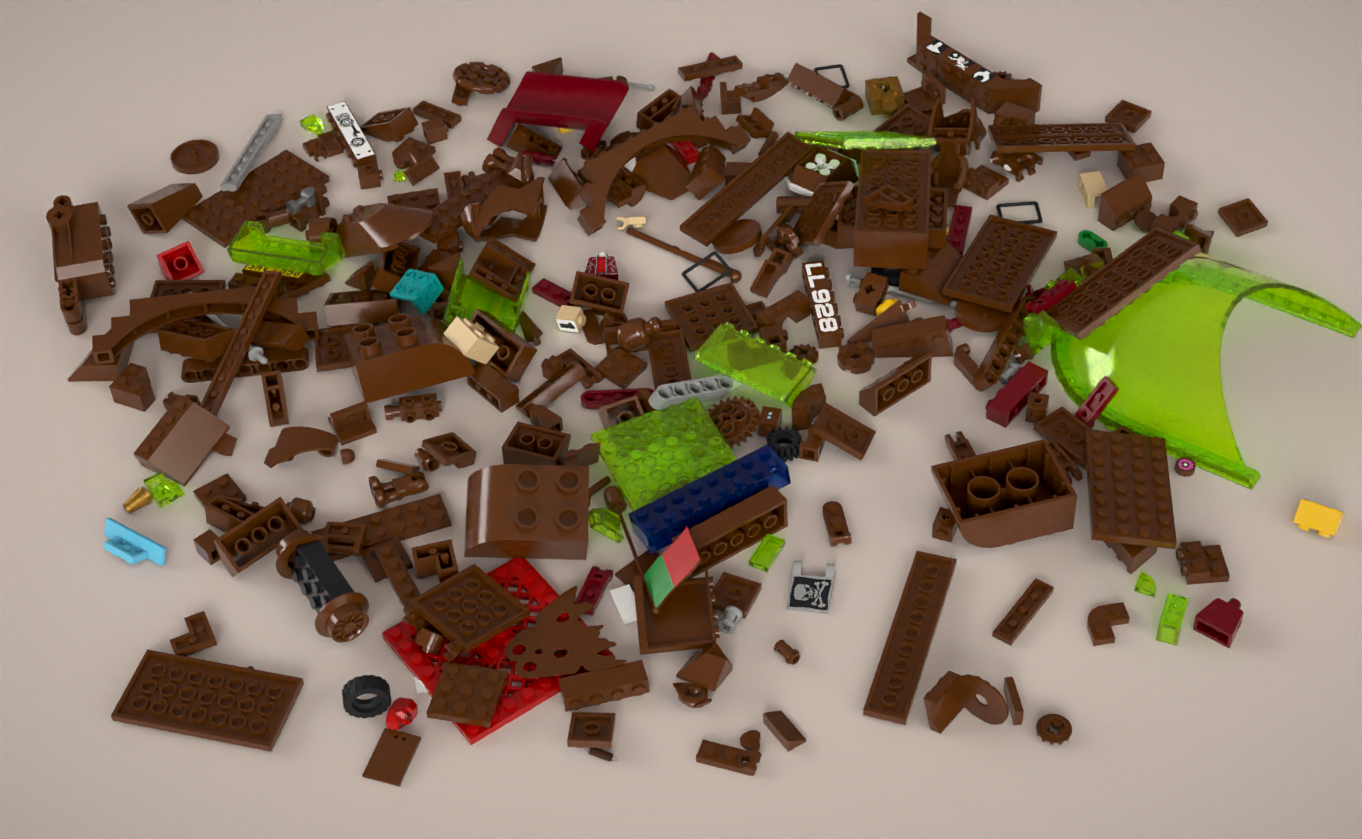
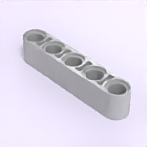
M717 375L663 384L657 387L648 401L651 407L661 410L722 399L733 387V381L727 375Z

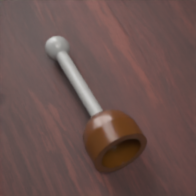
M619 75L616 80L623 81L630 86L647 88L650 91L654 90V85L631 83L627 81L626 77Z

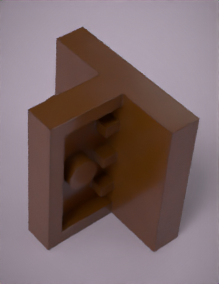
M365 401L330 413V417H328L329 424L338 437L341 446L377 433Z

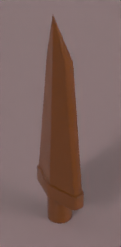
M514 308L525 340L527 342L533 341L535 345H540L541 340L539 337L543 334L542 331L523 310Z

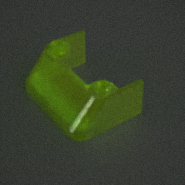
M1070 267L1056 280L1051 279L1044 288L1046 290L1051 289L1061 279L1074 281L1076 286H1078L1085 279ZM1041 311L1039 314L1029 313L1022 321L1024 322L1023 330L1026 341L1034 355L1065 332L1045 311Z

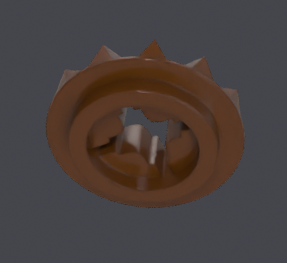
M801 343L800 346L794 345V348L790 349L789 357L796 359L800 367H807L817 362L819 353L815 347H810L809 344L805 346Z
M1058 714L1044 715L1038 720L1036 725L1037 736H1040L1043 742H1050L1051 745L1053 743L1061 745L1063 741H1068L1072 735L1071 723L1065 717ZM1050 725L1055 730H1058L1057 734H1054L1053 731H1050Z

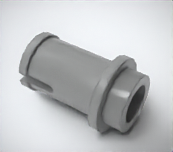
M1010 363L1008 368L1001 373L998 380L1006 385L1008 380L1017 374L1020 365L1018 363Z

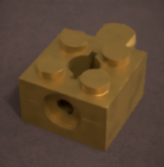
M898 76L865 80V98L871 115L883 114L884 117L890 118L904 107V93Z

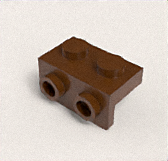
M757 107L753 108L751 115H738L736 119L741 127L755 139L767 138L774 126V122Z
M778 196L776 199L777 214H782L789 205L796 206L795 214H802L811 196Z

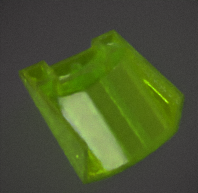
M459 259L443 322L450 326L456 316L470 320L476 309L491 313L516 333L531 288V272L526 273L522 293L515 303L466 278L468 275L464 274L463 259Z

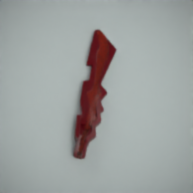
M710 52L707 61L720 58L713 52ZM713 75L700 79L697 95L701 102L708 96V92L711 91L712 81L715 79Z

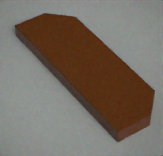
M593 309L584 310L586 323L582 326L587 342L593 345L605 343Z

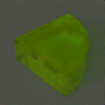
M1141 572L1134 591L1155 597L1156 584L1149 575Z

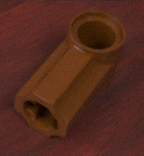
M286 209L271 213L260 211L253 216L255 229L259 234H267L271 231V228L290 223Z

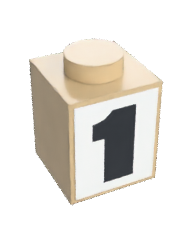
M561 305L555 317L560 331L580 333L582 326L586 323V316L583 313L582 307Z

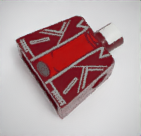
M601 252L597 257L589 258L585 273L619 280L613 256H608L606 253Z

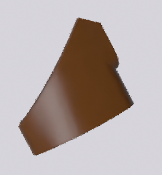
M302 426L283 428L275 447L269 449L264 464L272 468L277 464L293 460L295 455L309 451H318L324 457H332L335 454L339 439L336 435L317 428Z

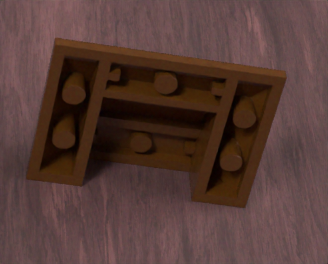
M490 236L466 278L516 303L536 264Z

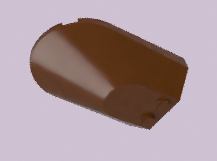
M386 203L366 206L358 205L351 214L341 219L342 222L337 225L335 251L339 258L391 251L399 247L398 243L402 241L409 242L424 232L434 221V213L427 208Z

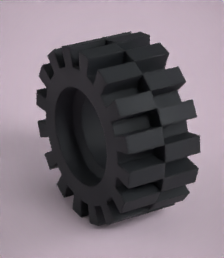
M786 426L785 429L778 427V431L776 428L773 429V433L769 432L767 436L768 455L773 460L777 458L778 462L783 459V462H787V459L791 462L793 457L797 459L799 445L802 441L799 432H795L794 428L789 430V427ZM780 443H789L790 445L781 446V445H778V444H780Z

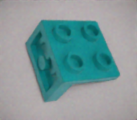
M408 269L390 292V296L411 301L418 313L425 315L442 293L444 287L435 274Z

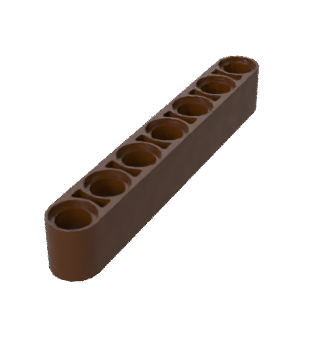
M1027 295L1018 301L1013 312H1010L972 380L976 390L984 391L998 381L1034 313L1025 310L1027 302H1034L1036 300L1033 296Z
M306 347L296 351L284 349L263 350V356L268 360L267 364H261L258 360L255 362L251 361L248 358L249 352H247L235 378L258 376L261 373L280 370L281 373L305 370L309 366V350ZM223 356L216 358L213 362H205V360H195L193 358L185 359L182 363V380L187 383L212 381Z

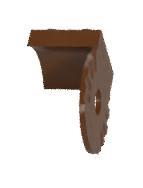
M948 671L923 698L930 730L940 734L963 708H966L971 714L982 721L994 725L1004 723L1009 716V708L1002 694L988 681L971 674L961 676ZM976 695L984 697L987 704L981 703Z

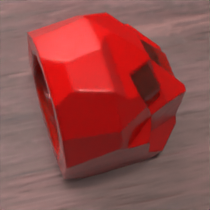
M399 697L394 700L386 715V727L396 731L411 724L418 714L417 704L408 698Z

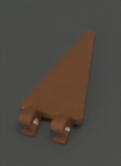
M911 300L904 304L901 301H896L852 336L847 343L872 341L871 329L921 320L922 318L918 317L910 321L906 311L917 307L915 301Z

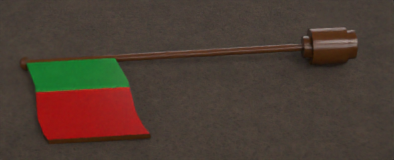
M609 486L603 494L609 513L618 514L651 602L652 613L657 615L660 612L659 608L671 593L693 573L702 559L689 527L686 526L677 540L656 559L644 574L622 512L627 508L626 500L620 488Z

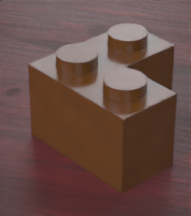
M130 363L109 386L115 403L146 412L156 400L146 367Z
M452 539L411 548L418 578L438 574L439 582L441 583L459 573Z

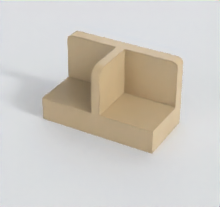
M1100 171L1080 173L1078 188L1087 209L1094 208L1095 197H1100L1101 193L1107 191V186Z

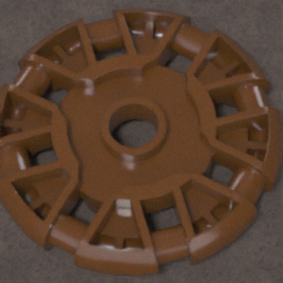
M484 62L463 63L457 66L453 72L455 83L472 93L473 91L485 95L494 94V92L500 93L506 90L510 84V77L507 72L496 65H486Z

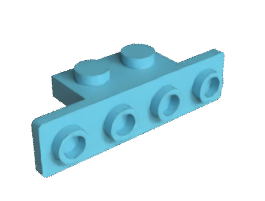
M112 518L106 519L104 535L110 538V540L104 542L105 550L111 552L114 556L124 559L129 564H136L145 559H149L160 566L165 564L167 551L165 546Z

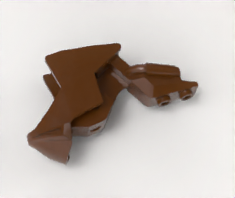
M937 98L929 123L928 144H935L936 149H941V153L935 156L931 162V168L934 170L931 176V187L948 189L947 207H955L959 193L964 187L969 171L968 161L964 155H970L971 142H974L975 150H980L981 141L987 135L982 121L977 116L974 98H971V109H962L946 117L943 115L942 98Z
M519 151L517 156L513 158L512 166L507 171L510 187L497 185L494 191L488 194L483 204L482 202L473 203L464 208L461 213L460 222L474 242L488 241L490 236L496 240L514 236L536 242L540 237L547 213V205L544 204L543 193L545 177H538L534 180L532 172L533 161L530 155L527 154L523 158L522 151ZM514 210L527 215L523 220L500 217L493 224L497 216L503 212ZM487 224L491 225L489 229H484Z

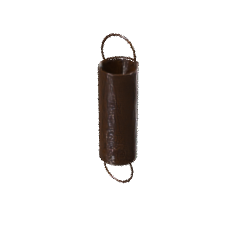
M590 748L589 750L590 755L609 762L614 761L611 760L614 757L612 753L599 748Z

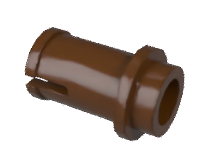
M779 640L774 645V651L785 658L787 664L794 665L800 660L799 651L791 648L784 640Z

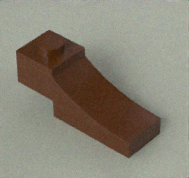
M774 248L768 260L765 259L750 288L751 293L765 298L769 296L774 285L783 274L787 273L793 261L790 252Z

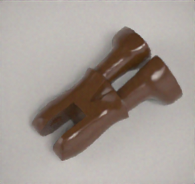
M500 147L495 148L493 155L490 153L486 156L482 170L490 173L494 169H499L507 174L508 168L512 166L514 157H510Z
M423 472L411 473L392 479V481L387 483H381L376 476L368 478L377 508L385 507L395 500L399 501L404 497L420 494L429 489Z

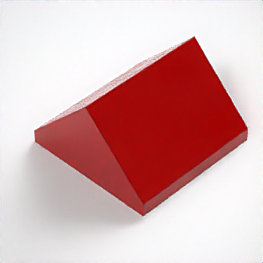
M189 241L156 255L162 275L166 280H189L204 273Z

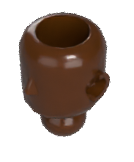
M640 317L630 319L617 327V339L624 350L634 351L652 342V334L661 333L663 325L658 317H652L648 322Z

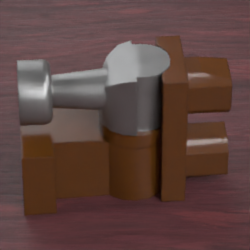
M321 183L316 186L308 184L305 189L301 190V197L297 201L291 200L286 204L289 210L290 226L302 232L307 229L306 225L309 223V219L319 218L326 214L325 208L330 206L328 198L322 196L327 192L325 185Z

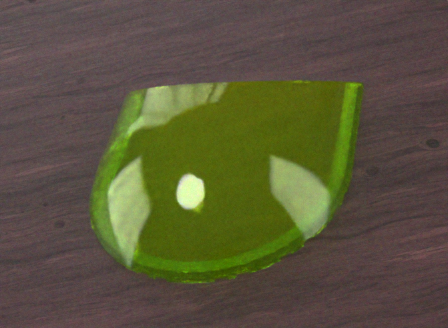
M1194 256L1181 264L1177 270L1165 276L1164 280L1153 285L1148 292L1137 297L1133 303L1121 309L1117 315L1105 321V324L1093 330L1086 338L1080 340L1054 327L1050 354L1058 382H1061L1064 392L1078 408H1080L1104 376L1109 377L1120 389L1097 418V420L1104 423V427L1115 431L1123 425L1134 434L1165 438L1167 455L1176 459L1190 458L1195 462L1196 467L1252 490L1261 475L1257 470L1245 466L1228 418L1221 380L1220 352L1222 337L1227 320L1234 307L1245 297L1351 338H1355L1362 325L1336 305L1310 291L1227 261Z

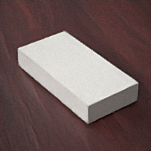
M630 585L610 590V596L623 624L637 621L635 596Z

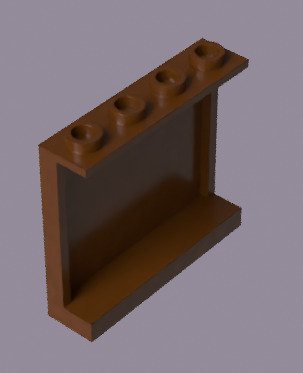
M708 568L705 569V577L686 579L677 587L659 608L660 612L657 615L652 613L653 608L645 586L642 584V577L633 576L640 655L702 649L715 643L716 638H720L719 625H714V622L718 621L717 609H712V605H716L715 592H710V589H714L713 576H708Z

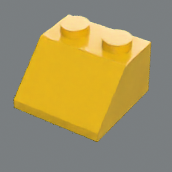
M1301 499L1293 522L1298 524L1297 528L1306 531L1312 528L1318 530V535L1330 538V535L1336 536L1345 512L1307 499Z

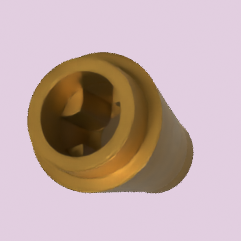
M144 487L138 488L122 506L130 514L150 504L153 498Z

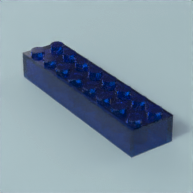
M767 444L629 513L633 532L652 554L672 544V538L682 533L686 526L691 529L693 526L708 520L710 517L725 511L727 508L772 485L779 490L790 484L788 466Z

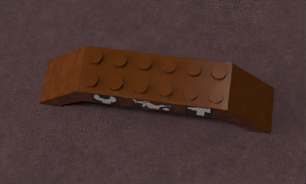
M922 12L917 13L916 69L919 72H930L947 89L970 103L971 98H974L976 107L987 114H995L1005 101L1036 112L1040 110L1042 85L1030 77L1028 79H1002L931 35L932 18Z

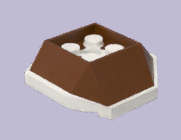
M817 146L793 168L792 172L785 177V181L789 190L802 196L812 197L819 183L850 181L858 185L859 171L856 160L830 149Z

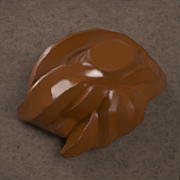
M673 683L678 693V699L686 706L693 709L700 708L712 701V699H708L707 688L689 683Z

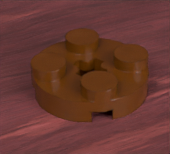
M785 225L777 228L778 236L775 239L778 245L783 246L787 252H790L793 258L801 256L803 248L798 247L797 243L800 241L790 227L785 228Z
M864 341L839 347L837 363L843 371L847 369L851 371V374H862L869 371L875 362L874 351Z

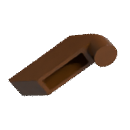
M967 343L957 346L953 364L973 385L972 380L978 370V365L968 355L970 348Z

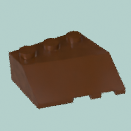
M134 342L115 358L114 363L96 364L91 349L68 378V381H114L127 367Z

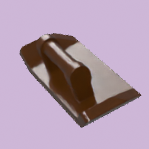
M564 157L548 179L564 204L570 210L580 208L583 204V200L579 196L583 185L577 178V174L568 165V160Z
M789 205L753 247L755 257H760L765 251L766 246L772 252L774 248L779 249L776 240L773 241L768 236L777 226L785 225V228L790 227L793 229L785 222H790L795 216V205Z

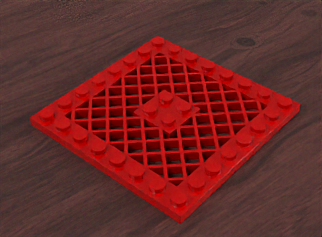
M513 558L487 573L506 591H508L509 587L518 588L517 592L508 591L518 601L520 599L529 600L528 604H523L529 609V616L519 621L523 623L522 627L511 626L468 652L470 653L469 658L460 657L461 652H464L459 651L456 658L450 661L452 663L481 666L501 670V668L511 669L510 674H508L507 685L502 692L504 696L500 698L490 728L452 722L470 745H473L560 692L558 679L590 672L581 665L575 674L522 678L515 674L516 670L514 667L517 662H510L504 652L506 646L516 636L515 634L530 628L527 627L528 623L536 624V616H530L531 612L540 613L547 605L560 596L526 558ZM563 613L557 618V621L563 623L569 619V615ZM402 621L382 632L383 639L418 680L420 679L428 694L432 697L444 668L442 665L449 662L444 657V654L448 651L445 649V645L450 640L444 637V643L440 647L441 653L436 655L424 653L422 646L416 644L414 639H416L417 633L412 623L407 625ZM517 645L512 651L516 655H521L526 651V648L523 645ZM608 648L597 653L603 656L614 655ZM560 650V654H554L555 657H564L566 650ZM527 662L523 669L526 672L534 671L537 665L532 664L533 662ZM512 682H522L521 687L512 686Z

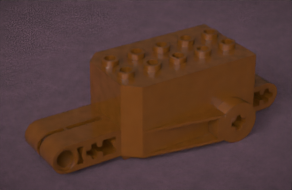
M61 195L55 198L53 208L46 214V219L52 232L55 282L59 284L60 308L69 331L73 335H81L87 330L85 300L115 295L116 283L112 262L114 258L111 251L113 248L110 238L111 229L110 226H106L107 218L105 214H102L98 202L73 206L69 196Z

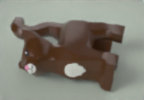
M994 150L989 161L1015 175L1016 181L1020 182L1024 180L1022 172L1026 169L1028 175L1035 174V164L1042 165L1043 158L1034 152L1006 155V153H996V150Z

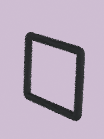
M838 64L814 68V72L818 73L817 70L840 67L846 83L842 87H850L843 65Z
M1036 201L1005 203L996 206L999 217H1002L1000 207L1035 205L1039 220L1018 222L1026 224L1042 222V216Z
M712 252L683 271L682 276L695 292H699L730 274L732 269L717 252ZM715 255L728 271L698 290L686 274Z

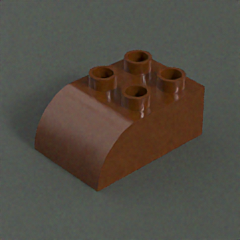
M405 313L396 314L388 319V324L374 327L371 323H362L354 326L351 329L352 333L344 335L353 375L365 403L474 375L475 371L469 358L464 356L456 345L443 334L449 326L432 317H410L409 314Z
M1046 439L931 466L932 476L962 536L974 546L996 548L1073 529L1077 494Z
M501 464L485 467L471 474L467 480L464 557L586 560L589 523V466Z

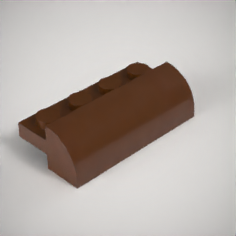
M622 167L612 181L607 194V200L618 208L626 204L634 207L643 198L646 185ZM582 169L577 170V176L588 183L581 172Z

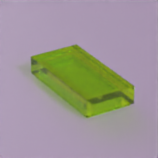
M766 534L749 560V566L768 572L785 546V540Z

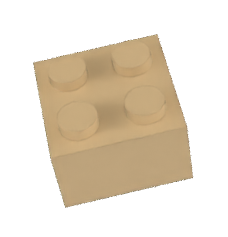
M456 316L443 333L456 345L464 356L483 364H487L499 348L494 342L495 338L485 333V328L477 322L474 324L468 318L462 319Z

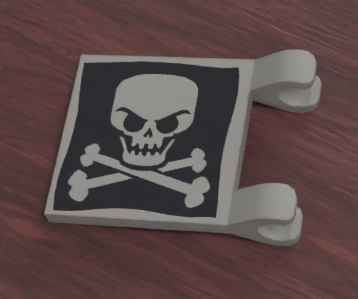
M794 561L787 610L829 614L835 565H826L825 577L801 575L802 561Z

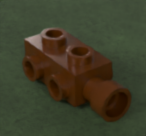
M436 393L400 397L398 406H392V404L384 405L386 420L394 419L393 417H401V421L413 423L417 419L430 421L435 417H439V412H442L441 400L437 401Z

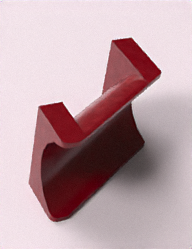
M528 71L523 76L507 107L500 111L487 140L501 148L517 123L582 130L585 133L579 144L594 152L628 93L629 86L620 80Z

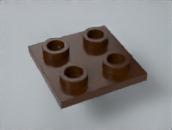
M589 443L581 449L567 451L562 456V466H589L599 462L600 443Z

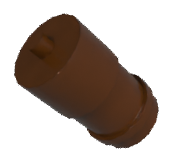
M853 95L843 103L836 105L833 108L834 117L838 121H842L860 111L864 107L862 99L858 95Z

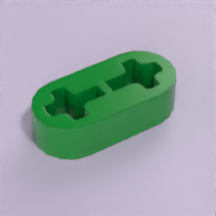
M1089 230L1080 231L1078 234V244L1091 253L1092 249L1107 248L1108 246L1104 239Z

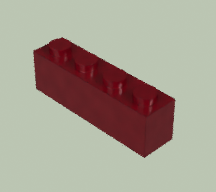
M1029 361L1024 367H1020L1017 374L1008 380L1006 386L1003 389H999L996 396L987 402L985 407L987 410L986 419L1006 428L1027 406L1030 392L1039 393L1047 385L1048 370Z

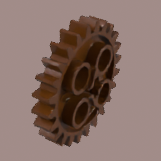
M734 396L733 400L727 397L726 402L720 400L719 405L713 404L714 409H707L709 414L703 415L705 420L700 421L702 425L700 427L701 435L705 443L709 444L711 448L715 446L716 450L720 449V447L726 450L727 446L733 449V446L737 444L739 447L741 441L747 442L746 437H753L751 432L757 431L755 426L760 425L758 420L761 417L755 403L751 402L749 398L745 400L741 396L738 400L737 396Z

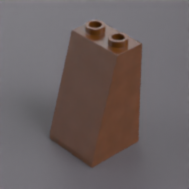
M195 183L170 184L130 203L127 207L144 234L168 233L203 196Z

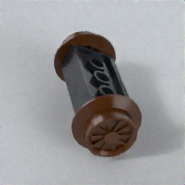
M307 530L294 531L285 536L277 546V572L282 577L293 579L294 582L298 583L302 594L308 598L312 609H315L318 613L315 619V629L321 636L332 638L339 643L355 639L366 629L369 623L367 615L369 602L363 594L353 591L329 556V544L323 536L312 534Z

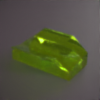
M161 472L143 480L147 491L158 508H162L185 495L177 482L167 480Z
M593 508L589 511L590 528L617 543L623 540L624 536L622 535L619 515L607 508Z

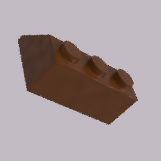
M1140 172L1101 193L1098 222L1112 231L1135 220L1138 212L1151 209L1152 194Z
M576 271L569 303L623 315L629 283Z
M517 421L501 447L504 464L562 465V456L568 451L571 434Z

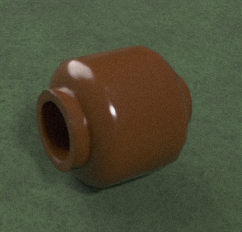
M295 497L291 502H287L286 505L300 525H306L308 522L313 521L316 508L313 507L311 501Z

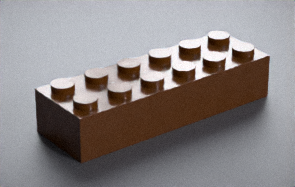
M772 485L689 529L702 561L687 579L701 574L705 569L714 567L788 527L787 499ZM680 533V534L676 535L674 538H672V544L677 540V538H678L682 533Z

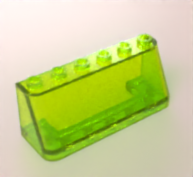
M245 220L227 249L231 260L235 263L313 275H322L340 263L345 257L344 248L339 235L336 233L322 232L320 235L322 243L265 235L261 222Z
M727 322L725 325L720 324L696 352L693 359L703 366L719 374L727 375L789 408H792L796 396L809 387L817 371L812 367V362L804 358L800 361L796 359L797 355L789 351L785 354L781 352L782 348L774 344L768 346L765 344V340L757 336L753 339L750 337V333L742 329L740 332L736 331V327Z

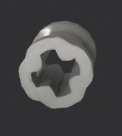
M727 606L724 611L725 615L719 620L718 625L721 631L732 634L735 631L737 621L743 617V613L735 606Z

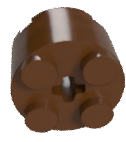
M335 218L309 219V230L305 231V237L307 241H310L312 254L335 251L338 225Z

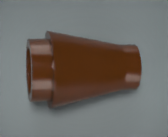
M418 448L415 451L414 456L425 471L433 472L438 469L440 462L426 450Z

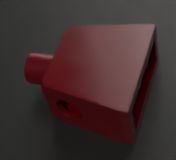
M1216 598L1195 616L1193 630L1230 648L1243 619L1244 612L1240 609V601L1231 598L1227 603L1220 598Z

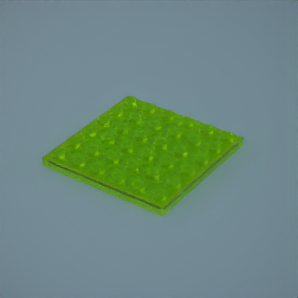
M890 131L795 132V139H801L802 143L825 145L826 147L847 150L852 148L899 149V147L905 149H914V147L928 149L929 145H936V138Z
M697 397L689 398L685 402L670 405L666 409L655 410L590 434L593 444L600 443V456L637 520L746 479L745 471Z

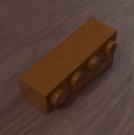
M945 315L871 329L872 346L876 358L915 357L928 352L932 354V357H953L952 339Z

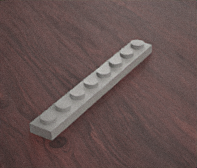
M267 114L222 181L220 185L222 191L233 192L239 189L282 122V114Z

